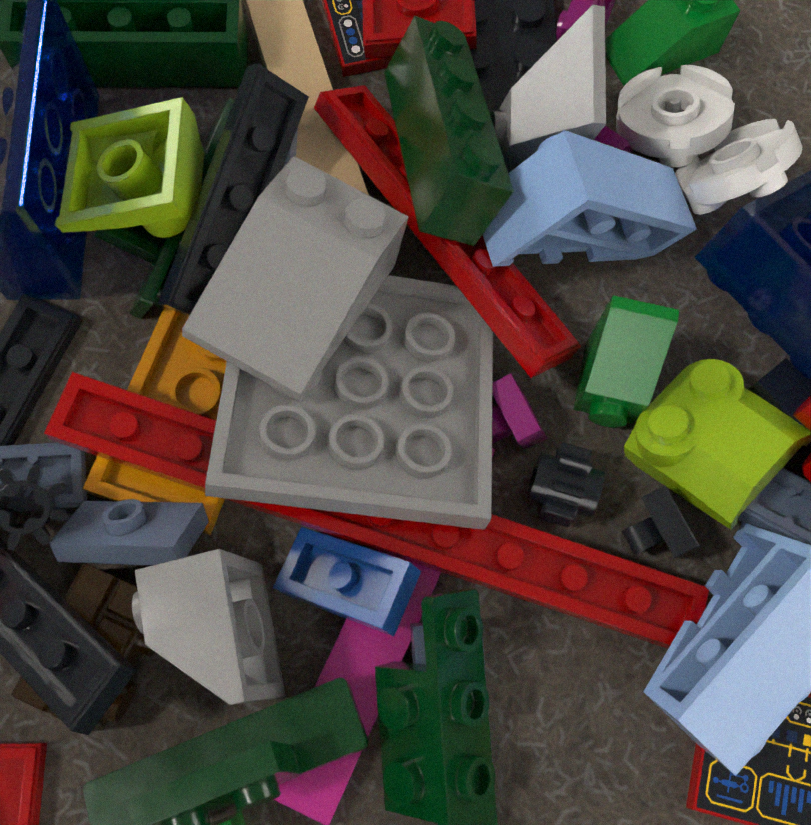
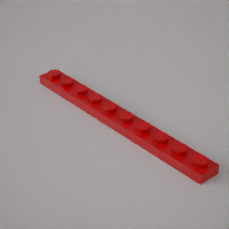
M72 372L44 434L50 440L205 492L216 420ZM223 498L669 649L685 620L693 621L695 624L698 623L707 603L709 590L705 586L491 514L489 524L482 530Z

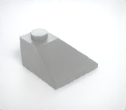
M592 5L510 89L499 110L490 113L508 173L538 151L539 145L544 140L561 133L563 130L594 140L606 125L605 6Z
M216 549L135 570L138 591L134 593L132 598V613L137 628L144 634L146 646L229 705L286 697L261 563Z

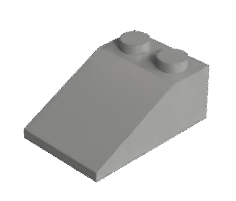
M293 156L258 196L184 324L182 336L294 399L301 401L394 268L408 216Z

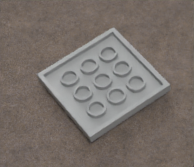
M388 275L301 401L294 399L227 361L205 483V496L484 530L491 521L492 329L457 286Z

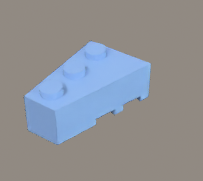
M563 130L561 133L544 140L539 145L538 151L508 173L514 192L485 230L483 237L492 266L497 267L510 266L514 262L513 258L518 254H539L542 264L559 263L563 259L561 252L586 251L589 262L636 260L656 255L697 230L673 168Z
M742 522L733 537L741 545V548L728 571L725 573L723 570H714L705 585L713 594V597L698 623L684 621L643 691L692 740L735 776L752 757L763 749L767 739L796 705L811 693V545Z

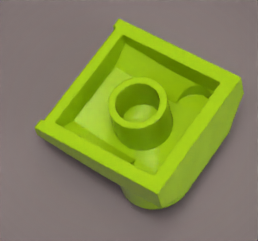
M183 97L71 123L70 131L72 132L61 209L55 223L59 230L66 233L142 225L151 235L166 238L177 235L186 229L201 190L204 148L201 143L195 114Z
M704 359L696 361L683 369L649 404V407L639 415L636 425L624 445L625 457L637 468L732 530L746 507L759 495L803 445L807 446L811 442V431L755 393L746 389L741 373L733 365L722 360Z

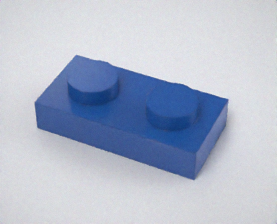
M301 527L273 588L286 596L394 637L421 571L411 562Z

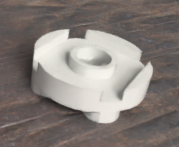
M681 65L680 74L661 76L662 67L649 69L632 78L620 91L616 115V133L628 140L632 149L648 156L657 157L666 166H686L693 161L695 155L713 149L730 133L735 103L732 101L733 89L729 81L722 75L701 66Z
M776 119L761 120L730 131L728 136L719 145L714 147L715 152L706 156L701 161L698 155H695L690 164L678 167L675 175L684 198L689 202L693 213L699 215L706 214L718 209L727 200L750 193L752 197H763L782 188L788 182L785 170L792 166L801 155L802 144L792 121L787 120L784 128L780 129Z

